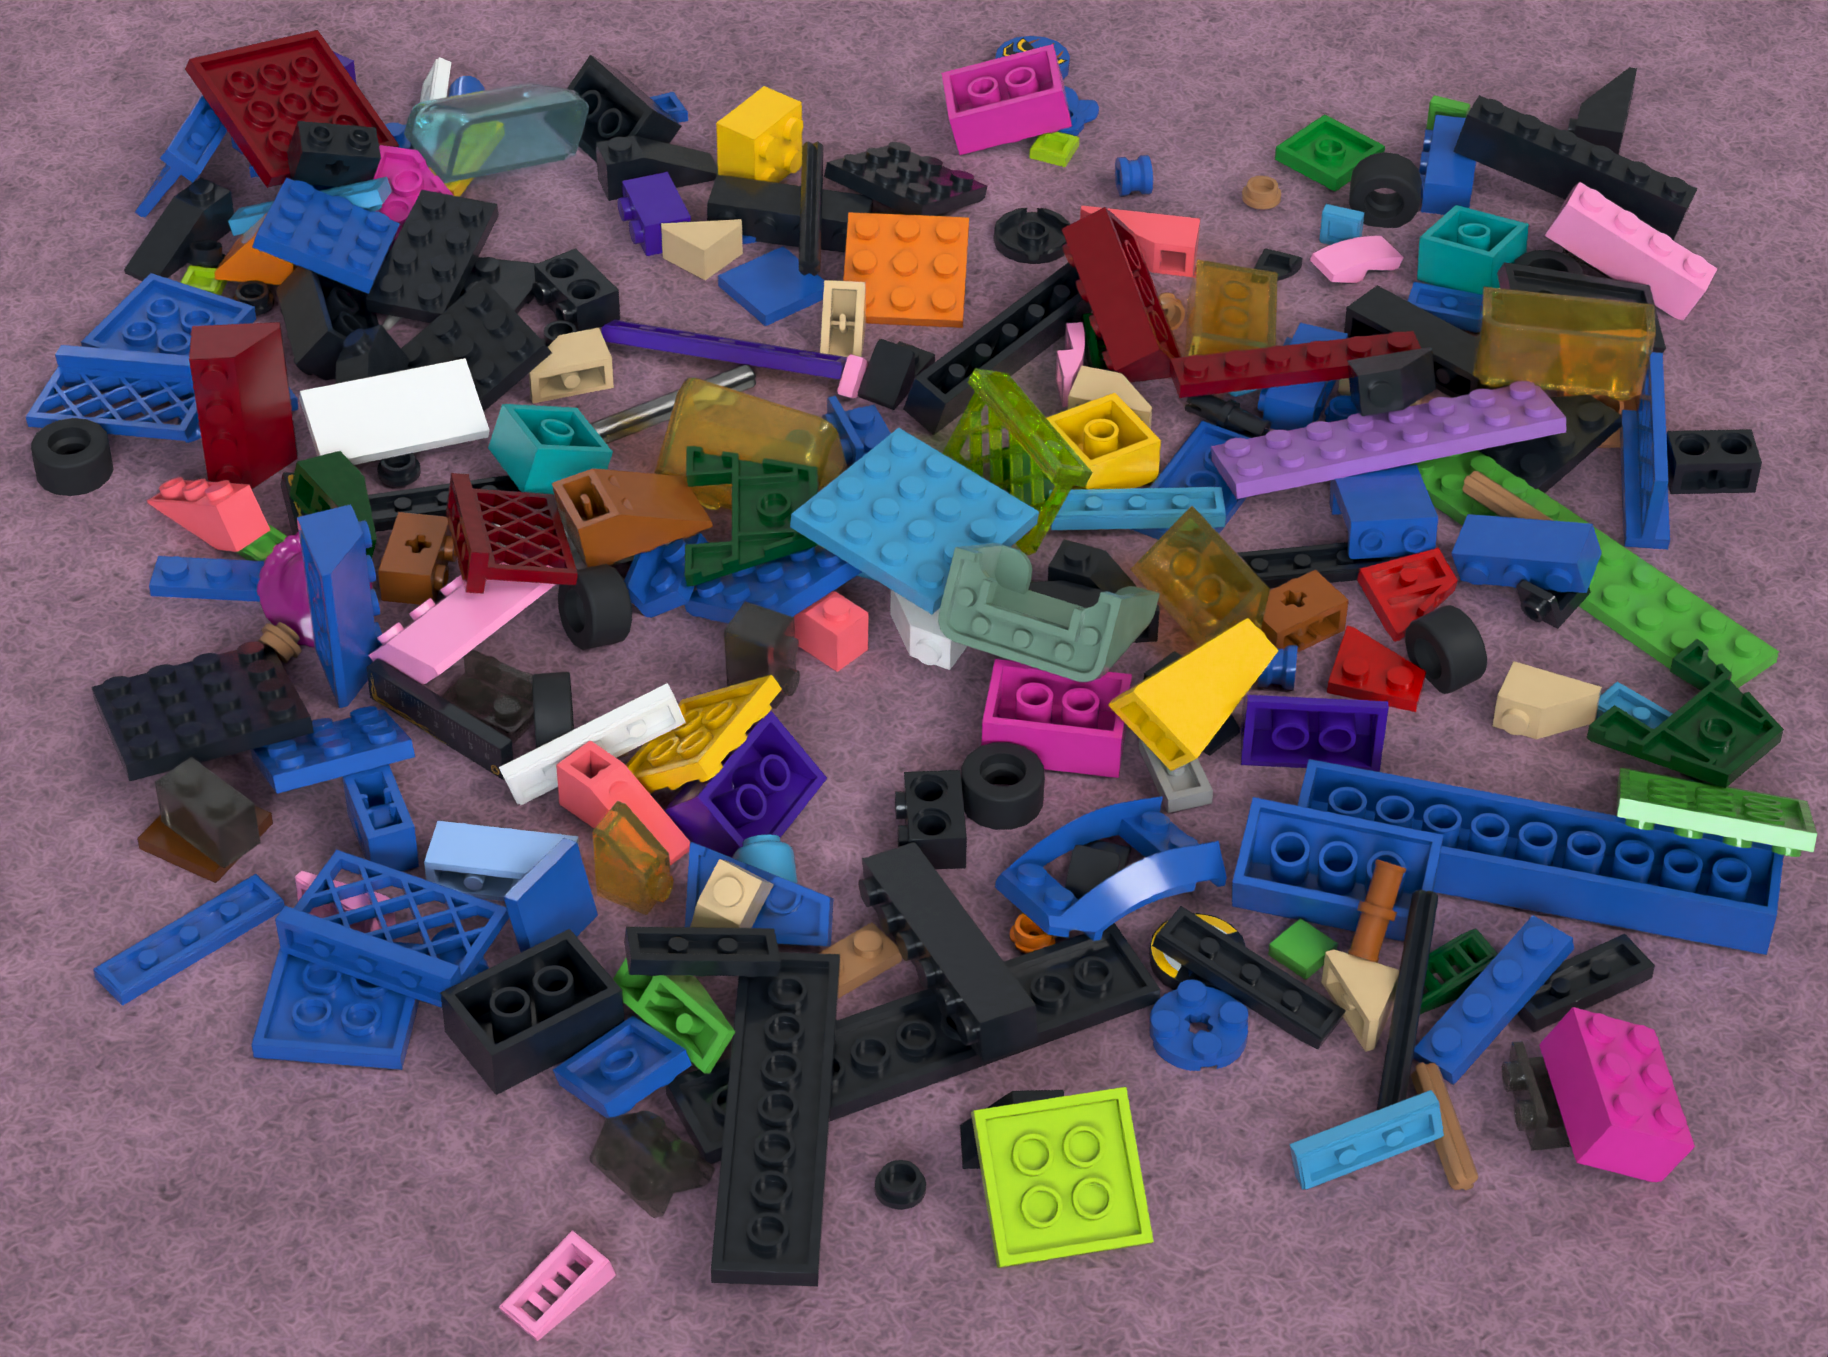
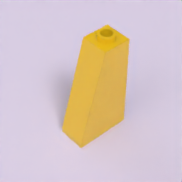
M1246 618L1113 698L1108 706L1166 767L1173 771L1199 757L1279 650L1267 639L1260 628L1256 627L1249 618Z

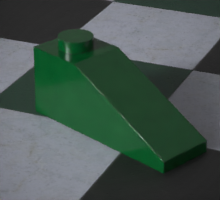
M341 451L297 461L289 496L306 515L351 504L358 521L365 520L368 524L372 538V547L366 548V555H370L372 559L377 537L365 478L359 469Z

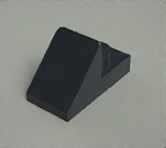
M879 339L860 385L858 397L895 410L909 394L914 378L935 363V354L901 341L895 344Z
M1099 840L1085 845H1075L1065 889L1071 891L1079 900L1101 882L1127 867L1131 848Z

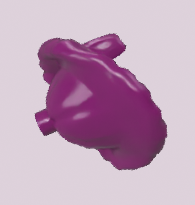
M298 531L295 535L287 536L282 543L276 544L273 547L272 553L265 559L264 566L260 571V580L257 584V595L260 597V605L266 618L274 626L279 622L287 625L300 637V640L297 642L299 646L306 645L315 648Z

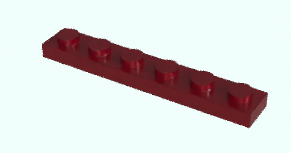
M1414 331L1393 332L1381 335L1355 336L1346 339L1313 341L1285 346L1276 345L1259 349L1233 350L1224 353L1171 358L1169 372L1179 398L1348 379L1347 360L1421 349V346Z

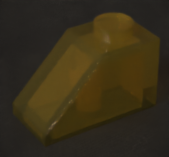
M617 801L592 831L597 896L647 915L657 901L662 903L669 897L673 888L674 878L670 875L669 853L625 803Z

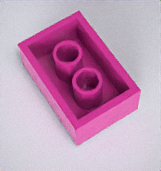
M1053 44L941 73L948 117L959 155L1006 143H1015L1033 136L1055 133L1061 129L1072 127L1064 82Z
M995 659L982 720L981 746L993 742H1010L1024 746L1035 753L1046 770L1119 778L1127 725L1108 704L1113 698L1131 688L1132 674L1107 672L1101 679L1090 682H1078L1016 661Z
M1572 1007L1539 1044L1576 1163L1650 1182H1662L1695 1147L1654 1029L1611 1018L1604 1014Z

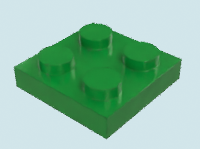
M1324 114L1276 146L1275 160L1336 192L1351 181L1352 171L1361 160L1372 154L1384 152L1385 146Z

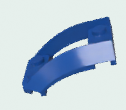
M1163 796L1109 805L1067 823L1041 840L1003 871L996 879L995 888L1046 934L1068 938L1070 931L1079 930L1085 933L1091 940L1097 941L1101 940L1105 929L1127 914L1157 900L1195 891L1197 882L1211 881L1217 887L1225 886L1227 876L1219 841L1198 844L1196 839L1188 836L1174 825L1168 816L1160 813ZM1119 835L1145 857L1110 876L1079 900L1043 868L1054 859L1073 850L1075 845H1085Z

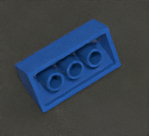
M351 504L297 517L314 647L339 709L349 706L368 681L366 667L373 662L368 655L382 645L377 639L382 634L378 622H374V616L380 615V606L375 590L370 589V583L376 581V572L371 556L366 555V548L372 547V538L367 522L365 520L358 521Z
M1253 797L1232 882V907L1295 920L1301 918L1305 922L1355 932L1361 915V911L1357 910L1359 901L1365 902L1377 859L1406 868L1392 910L1397 912L1395 921L1389 920L1384 937L1404 942L1412 893L1419 889L1434 891L1444 835Z

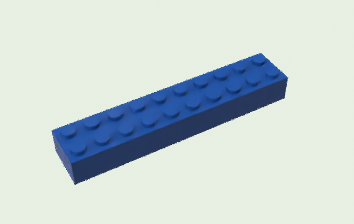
M1309 759L1297 806L1444 835L1433 892L1767 955L1777 917L1784 855L1771 851L1772 845L1752 842L1751 848L1736 847L1723 843V836L1703 833L1702 839L1686 838L1674 834V827L1655 824L1654 830L1637 829L1625 825L1626 818L1317 760Z

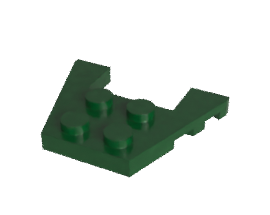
M686 447L688 487L732 484V540L685 544V579L687 586H695L818 546L817 543L790 527L791 514L819 492L817 467L764 458L762 463L740 460L738 453L723 451L721 456L705 454L703 447Z
M1696 639L1672 659L1670 672L1701 692L1655 729L1650 728L1614 705L1589 725L1587 739L1602 746L1726 788L1781 742L1784 729L1750 692L1742 693L1731 681L1732 673L1723 663L1716 665L1707 656L1709 648L1702 641Z

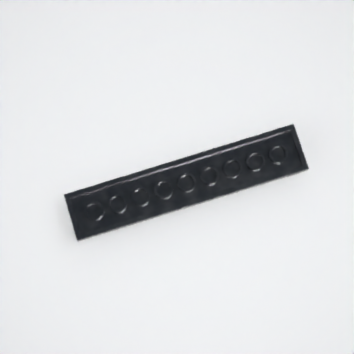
M1113 923L1103 931L1101 940L1093 941L1084 933L1004 962L1036 1005L1037 1045L982 1062L971 1045L965 1046L962 1043L952 1018L942 1015L936 996L930 988L837 1020L830 1121L1153 1005L1160 999V988L1116 924ZM731 1058L716 1063L710 1074L703 1073L698 1069L676 1077L671 1083L666 1085V1095L706 1166L721 1161Z

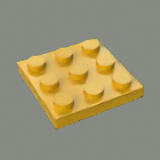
M772 675L682 699L678 706L686 723L643 744L626 764V767L649 794L666 787L674 790L686 782L699 780L700 782L708 781L720 772L723 767L721 761L726 755L746 741L748 737L746 731L752 724L761 720L772 709L770 703L782 688Z

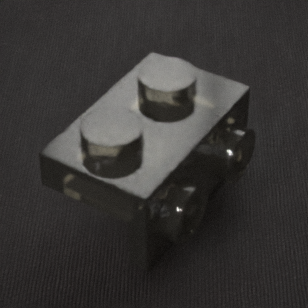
M1523 1041L1512 1042L1509 1061L1502 1063V1081L1506 1092L1512 1091L1515 1098L1514 1116L1518 1130L1526 1132L1531 1151L1571 1147L1543 1056L1528 1058Z
M648 1110L606 1118L590 1155L591 1163L653 1218L665 1214L673 1193L705 1186L710 1182L715 1168L700 1156L695 1146L679 1138L666 1126L663 1118Z

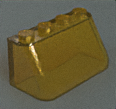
M1484 287L1473 358V374L1482 384L1489 387L1511 385L1516 381H1530L1535 386H1540L1543 391L1546 389L1566 391L1574 396L1596 394L1605 395L1618 401L1630 400L1641 393L1648 360L1653 352L1656 336L1654 305Z
M687 378L676 395L654 474L684 476L687 481V446L703 447L705 454L721 456L723 451L738 453L740 460L762 463L763 459L767 458L817 467L819 491L847 470L839 433L825 419L698 378ZM732 484L691 487L700 504L712 510H718L722 507L732 511Z

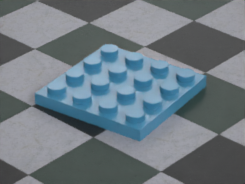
M898 428L791 514L790 527L932 615L941 606L955 547L999 543L1011 547L1037 525L1039 511L901 428Z

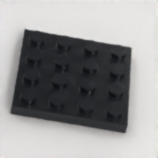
M257 641L244 643L237 650L221 654H201L195 657L193 661L174 666L169 664L158 665L151 668L147 673L132 677L115 676L105 680L101 685L91 687L97 709L129 782L314 733L311 716L276 652L269 645Z

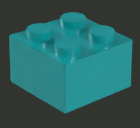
M1455 205L1420 236L1417 280L1433 284L1434 286L1494 297L1501 290L1497 272L1503 263L1513 264L1518 257L1527 253L1529 224Z
M502 404L488 449L521 492L554 494L551 483L590 469L607 470L613 451L578 408Z

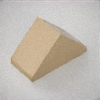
M741 219L661 223L663 258L703 280H707L743 254Z
M824 280L820 353L848 357L851 354L862 357L866 329V282Z
M1335 949L1325 952L1321 982L1334 1003L1346 1010L1344 1019L1365 1052L1374 1050L1394 1006L1399 970Z

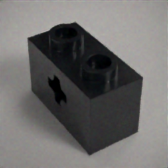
M297 121L287 151L291 180L304 181L310 185L340 187L373 180L381 160L375 127Z

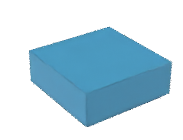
M1326 204L1322 211L1319 241L1323 244L1332 245L1344 240L1362 237L1365 212Z

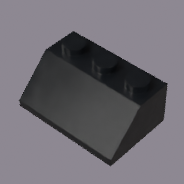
M592 55L588 57L547 117L596 163L597 142L611 140L615 137L638 136L670 144L682 127L620 71Z
M297 266L276 289L281 306L280 311L284 317L288 332L287 337L290 340L294 355V363L307 375L312 376L314 374L325 381L336 379V362L344 347L343 342L346 337L357 329L366 330L379 325L376 313L367 311L365 301L367 293L303 267Z

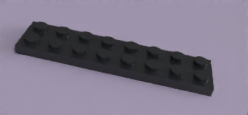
M779 952L781 963L778 976L738 977L734 1020L735 1034L733 1035L711 1262V1283L818 1287L840 977V954Z

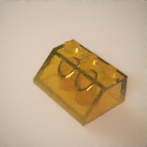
M1197 259L1188 295L1185 357L1276 346L1278 273Z
M1193 506L1130 569L1148 590L1160 593L1158 599L1160 604L1198 646L1246 618H1249L1256 627L1262 628L1270 588Z

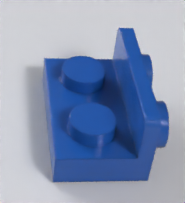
M836 396L827 397V414L822 415L823 430L828 439H835L837 455L842 465L848 464L849 467L852 466L891 434L875 404L844 411Z
M702 533L684 540L681 538L672 541L668 546L664 544L652 551L639 553L634 556L624 582L628 589L631 603L645 617H655L689 602L695 586H687L685 544L709 543Z

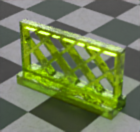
M975 368L968 380V384L975 392L942 454L983 477V464L990 462V482L1001 489L1011 487V495L1023 502V484L1031 482V505L1029 506L1039 511L1037 525L1030 530L1028 536L1025 534L1015 543L1023 553L1031 555L1038 550L1073 485L1085 487L1093 472L1008 373ZM986 404L988 406L989 424L982 426L981 411ZM1006 428L1009 431V449L1002 451L1001 429ZM989 433V454L982 456V434ZM969 438L970 459L965 460L959 452L966 439ZM1027 453L1030 456V474L1023 476L1022 454ZM1010 457V479L1003 481L1002 459ZM1048 478L1055 487L1048 500L1044 502V479Z

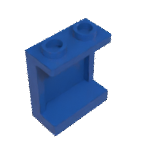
M1416 464L1331 480L1329 505L1332 515L1342 514L1348 530L1347 552L1350 559L1409 556L1436 548L1438 515Z

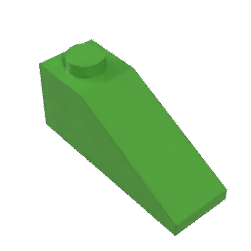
M625 958L613 978L622 989L623 1002L653 1029L686 1049L690 1061L703 1073L710 1074L735 1034V1030L703 985L694 976L629 975L627 958Z

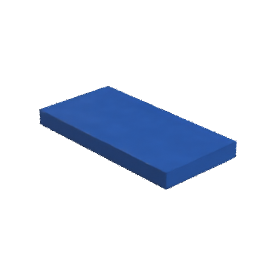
M1201 421L1149 488L1222 487L1226 526L1247 497L1236 499L1212 462L1211 446L1224 444L1227 440L1233 438H1250ZM1224 527L1131 530L1203 556Z

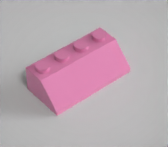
M1581 182L1573 187L1545 234L1547 238L1614 280L1650 285L1655 306L1680 320H1684L1706 292L1717 271V268L1709 264L1703 257L1690 252L1673 241L1668 235L1660 233L1638 219L1633 213L1625 211L1606 199L1600 192L1587 187Z
M521 554V555H523V556H525V557H527V558H529V559L532 558V557H529V556H527V555H525V554ZM459 575L440 590L445 596L442 600L435 604L429 598L411 611L409 615L414 621L403 628L400 622H397L378 636L377 639L382 645L368 656L373 662L376 659L382 660L421 685H424L443 673L556 584L486 580L484 594L466 593L462 576Z

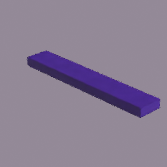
M613 320L602 326L601 331L605 342L841 380L847 357L620 320Z

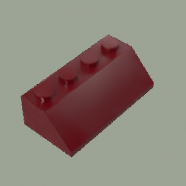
M1106 207L1062 228L1067 244L1062 246L1069 264L1073 268L1076 267L1080 279L1076 280V286L1083 300L1086 303H1090L1093 314L1089 316V320L1096 335L1104 340L1107 350L1103 351L1102 354L1109 370L1122 373L1130 383L1171 377L1169 372L1170 359L1182 356L1134 232Z
M280 322L192 326L189 362L208 482L229 480L230 483L249 484L251 489H254L298 459Z

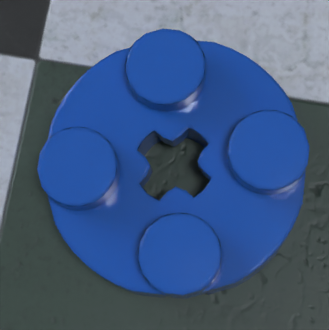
M1198 980L1183 981L1176 990L1163 995L1151 1010L1149 1033L1153 1040V1047L1161 1058L1181 1069L1201 1071V1067L1217 1065L1218 1069L1228 1066L1241 1056L1246 1047L1248 1038V1009L1244 1004L1238 1002L1227 993L1215 988L1206 987ZM1204 1023L1207 1025L1209 1032L1199 1030L1196 1034L1190 1032V1024Z

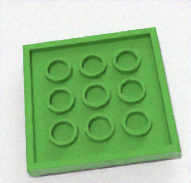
M1620 767L1617 782V817L1626 818L1625 825L1643 830H1654L1655 824L1674 827V834L1692 839H1702L1703 833L1723 836V843L1742 848H1751L1752 842L1772 845V852L1791 857H1800L1801 851L1814 853L1817 831L1808 801L1732 787L1723 788L1715 784Z

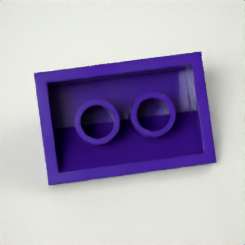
M1245 695L1243 697L1241 717V765L1307 768L1308 761L1311 759L1380 772L1389 709L1388 701Z
M771 710L764 718L753 723L746 731L748 736L746 741L737 749L729 752L721 761L723 767L718 774L705 782H700L699 780L687 782L664 810L690 842L733 858L734 853L743 847L742 842L749 837L777 835L781 838L827 780L824 773Z

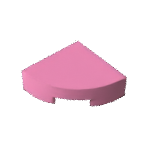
M851 354L847 357L837 390L839 395L849 398L858 397V391L869 364L867 360Z

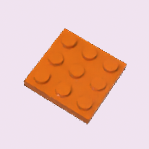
M848 212L843 281L866 282V324L963 328L969 217Z

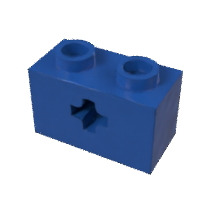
M389 764L342 776L347 814L365 859L398 871L419 867L415 826Z

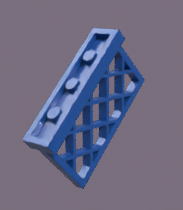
M202 94L160 157L166 164L135 210V213L139 216L146 217L180 175L193 183L201 174L227 133V129Z
M61 345L55 354L58 367L26 415L28 427L43 428L58 420L80 418L99 424L107 434L188 441L199 422L189 355ZM62 386L71 387L64 391L61 390ZM90 394L93 397L92 399L79 403L77 405H74L72 403V401H75ZM128 398L133 401L115 409L111 406ZM168 401L172 404L156 412L151 410V408ZM62 405L66 408L54 414L46 413ZM100 409L105 411V413L95 417H84ZM141 412L145 415L134 421L123 420ZM179 416L184 418L180 425L163 424Z
M1650 352L1637 411L1622 410L1620 450L1624 547L1668 550L1670 524L1663 353Z
M336 849L295 907L284 906L275 918L281 952L442 1008L440 992L470 977L509 919L507 907ZM341 869L359 874L362 879L336 888L333 883ZM389 886L400 888L404 892L402 896L381 902L377 901L374 893L375 890ZM367 893L371 905L344 912L340 900ZM435 900L445 904L447 907L445 911L421 917L417 905ZM329 903H334L337 911L336 915L325 918L309 914L313 908ZM410 908L413 920L387 927L383 915ZM477 915L490 919L485 927L464 932L460 920ZM376 917L380 929L363 933L351 929L349 925ZM453 922L457 935L433 942L430 941L426 930ZM418 932L423 941L422 945L412 948H406L393 943V939ZM463 947L465 956L459 965L438 959L436 956L437 954Z

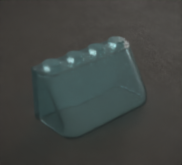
M524 83L420 102L413 107L409 114L404 135L414 148L420 152L426 163L443 183L562 161L575 156L589 106L575 90L536 83Z

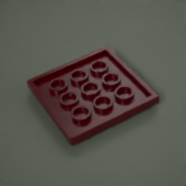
M318 30L190 58L186 65V72L267 188L283 184L286 178L291 179L287 151L297 121L375 127L379 146L399 147L398 142Z

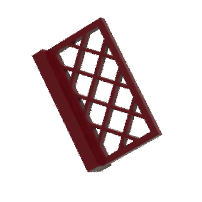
M451 473L446 515L466 593L484 594L486 580L576 585L578 572L554 494L473 489L469 474ZM497 542H499V543H501V544H503V545H506V546L503 547V546L497 544ZM521 554H525V555H527V556H529V557H532V558L529 559V558H527V557H525V556H523V555H521Z

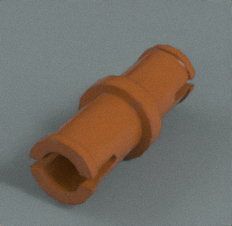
M1376 859V866L1365 902L1359 901L1357 910L1361 911V915L1348 954L1378 963V956L1389 920L1395 921L1397 912L1392 910L1406 868Z

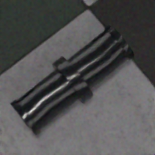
M1212 394L1187 398L1186 402L1189 404L1185 405V411L1192 412L1216 424L1218 427L1249 438L1265 436L1270 432L1268 430L1271 427L1270 421L1241 409L1240 403L1232 399L1226 402Z

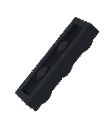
M626 927L624 945L629 975L756 977L778 976L781 960L774 928Z
M1622 934L1563 961L1517 1015L1534 1033L1562 1020L1572 1007L1584 1010L1652 979L1655 965L1626 934Z

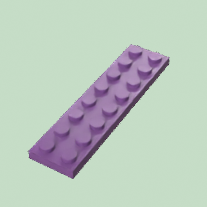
M1516 381L1508 387L1493 390L1476 389L1464 396L1454 398L1436 397L1431 399L1429 403L1408 406L1403 410L1361 416L1360 413H1357L1344 420L1329 423L1324 421L1313 422L1305 428L1290 431L1273 430L1265 436L1250 439L1233 438L1227 440L1224 444L1211 446L1213 464L1236 499L1565 433L1566 416L1535 381Z

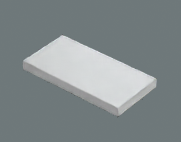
M466 358L300 391L299 399L317 456L341 451L353 465L488 438L489 427Z

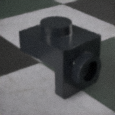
M1524 579L1516 585L1521 601L1520 606L1524 614L1535 622L1543 621L1557 629L1591 593L1590 587L1587 593L1544 590Z

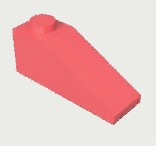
M836 591L827 594L773 629L836 672L868 650V612Z

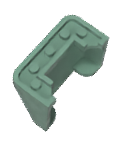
M999 543L955 547L939 610L938 623L942 633L953 642L1071 680L1090 682L1101 679L1151 623L1160 593L1141 587L1128 586L1118 590L1115 594L1108 591L1101 592L1099 601L1094 606L1085 608L1029 590L1032 578V565L1030 559L1022 551Z

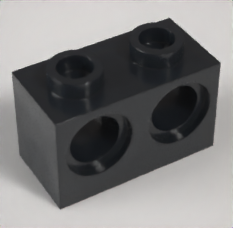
M576 248L534 265L535 283L532 285L533 294L540 305H547L554 312L557 321L571 322L576 326L577 332L601 328L613 320H620L619 289Z
M1752 429L1667 431L1668 487L1670 494L1756 492L1762 461Z
M960 770L904 772V791H895L896 820L905 819V825H898L897 828L898 847L915 842L935 870L965 869L967 834Z

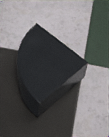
M1264 248L1252 270L1251 280L1273 282L1289 278L1300 270L1303 258Z

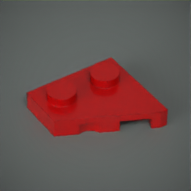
M1439 548L1361 568L1357 578L1382 625L1394 642L1400 641L1405 637L1406 629L1413 620L1434 611L1455 591L1458 582Z
M1347 626L1328 681L1327 693L1357 700L1388 701L1389 707L1416 712L1425 684L1426 671L1358 629Z

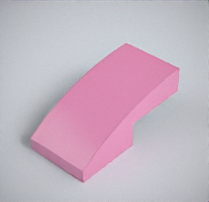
M1365 236L1327 246L1313 253L1310 261L1331 282L1357 283L1363 281L1367 270L1392 271L1398 269L1404 257L1382 236Z
M1083 322L1066 323L1065 350L1057 351L1055 381L1062 407H1068V395L1081 365L1084 366L1085 332Z

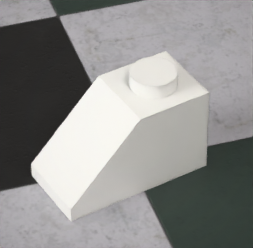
M891 590L890 615L909 655L917 658L924 664L937 665L950 670L967 646L953 642L942 633L938 623L940 608L931 615Z

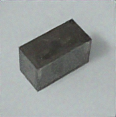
M745 601L724 630L727 687L772 675L782 688L770 703L772 708L777 709L786 695L792 696L795 693L800 680V672L796 670V654L799 640L795 638L794 617Z
M192 757L155 781L161 821L222 868H226L260 844L254 803Z

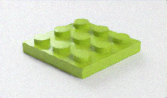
M1126 1087L986 1108L971 1112L997 1268L1121 1249L1154 1242Z

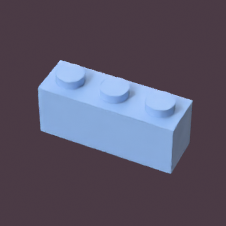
M437 821L424 861L426 880L480 899L504 901L503 897L563 838L576 841L578 847L579 838L578 836Z

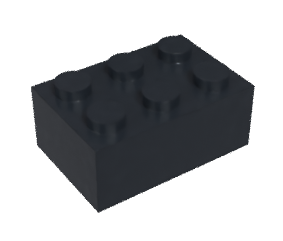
M570 929L440 992L445 1033L495 1095L574 1056L624 1022L622 989Z

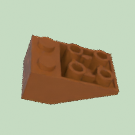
M590 469L551 483L563 527L586 568L602 564L610 566L616 561L639 553L652 551L658 546L681 538L694 536L700 531L713 527L712 521L691 487H688L684 476Z

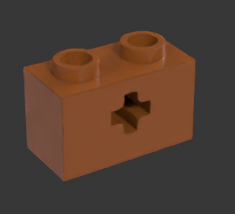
M398 512L378 569L382 601L421 605L431 598L435 603L438 592L448 584V562H455L457 559L447 517Z
M1314 570L1246 601L1244 604L1243 620L1249 618L1256 627L1264 632L1267 639L1276 648L1284 649L1288 645L1298 646V653L1345 631L1349 600L1317 570Z

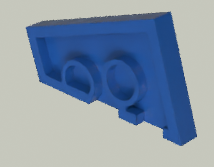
M690 842L685 927H691L697 901L718 860L722 859L732 862L774 884L752 928H774L777 944L831 946L834 898Z

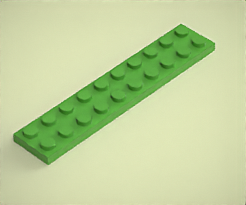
M1478 450L1408 464L1417 465L1433 506L1462 526L1467 514L1498 516L1463 492V481L1473 471L1481 472L1554 521L1588 523L1539 489H1534L1524 479L1516 477L1497 464L1494 459L1485 456ZM1594 527L1602 554L1589 585L1591 593L1579 605L1583 610L1669 669L1671 668L1672 659L1696 639L1702 641L1709 648L1707 656L1716 665L1723 663L1732 673L1731 681L1737 688H1740L1777 662L1778 650Z

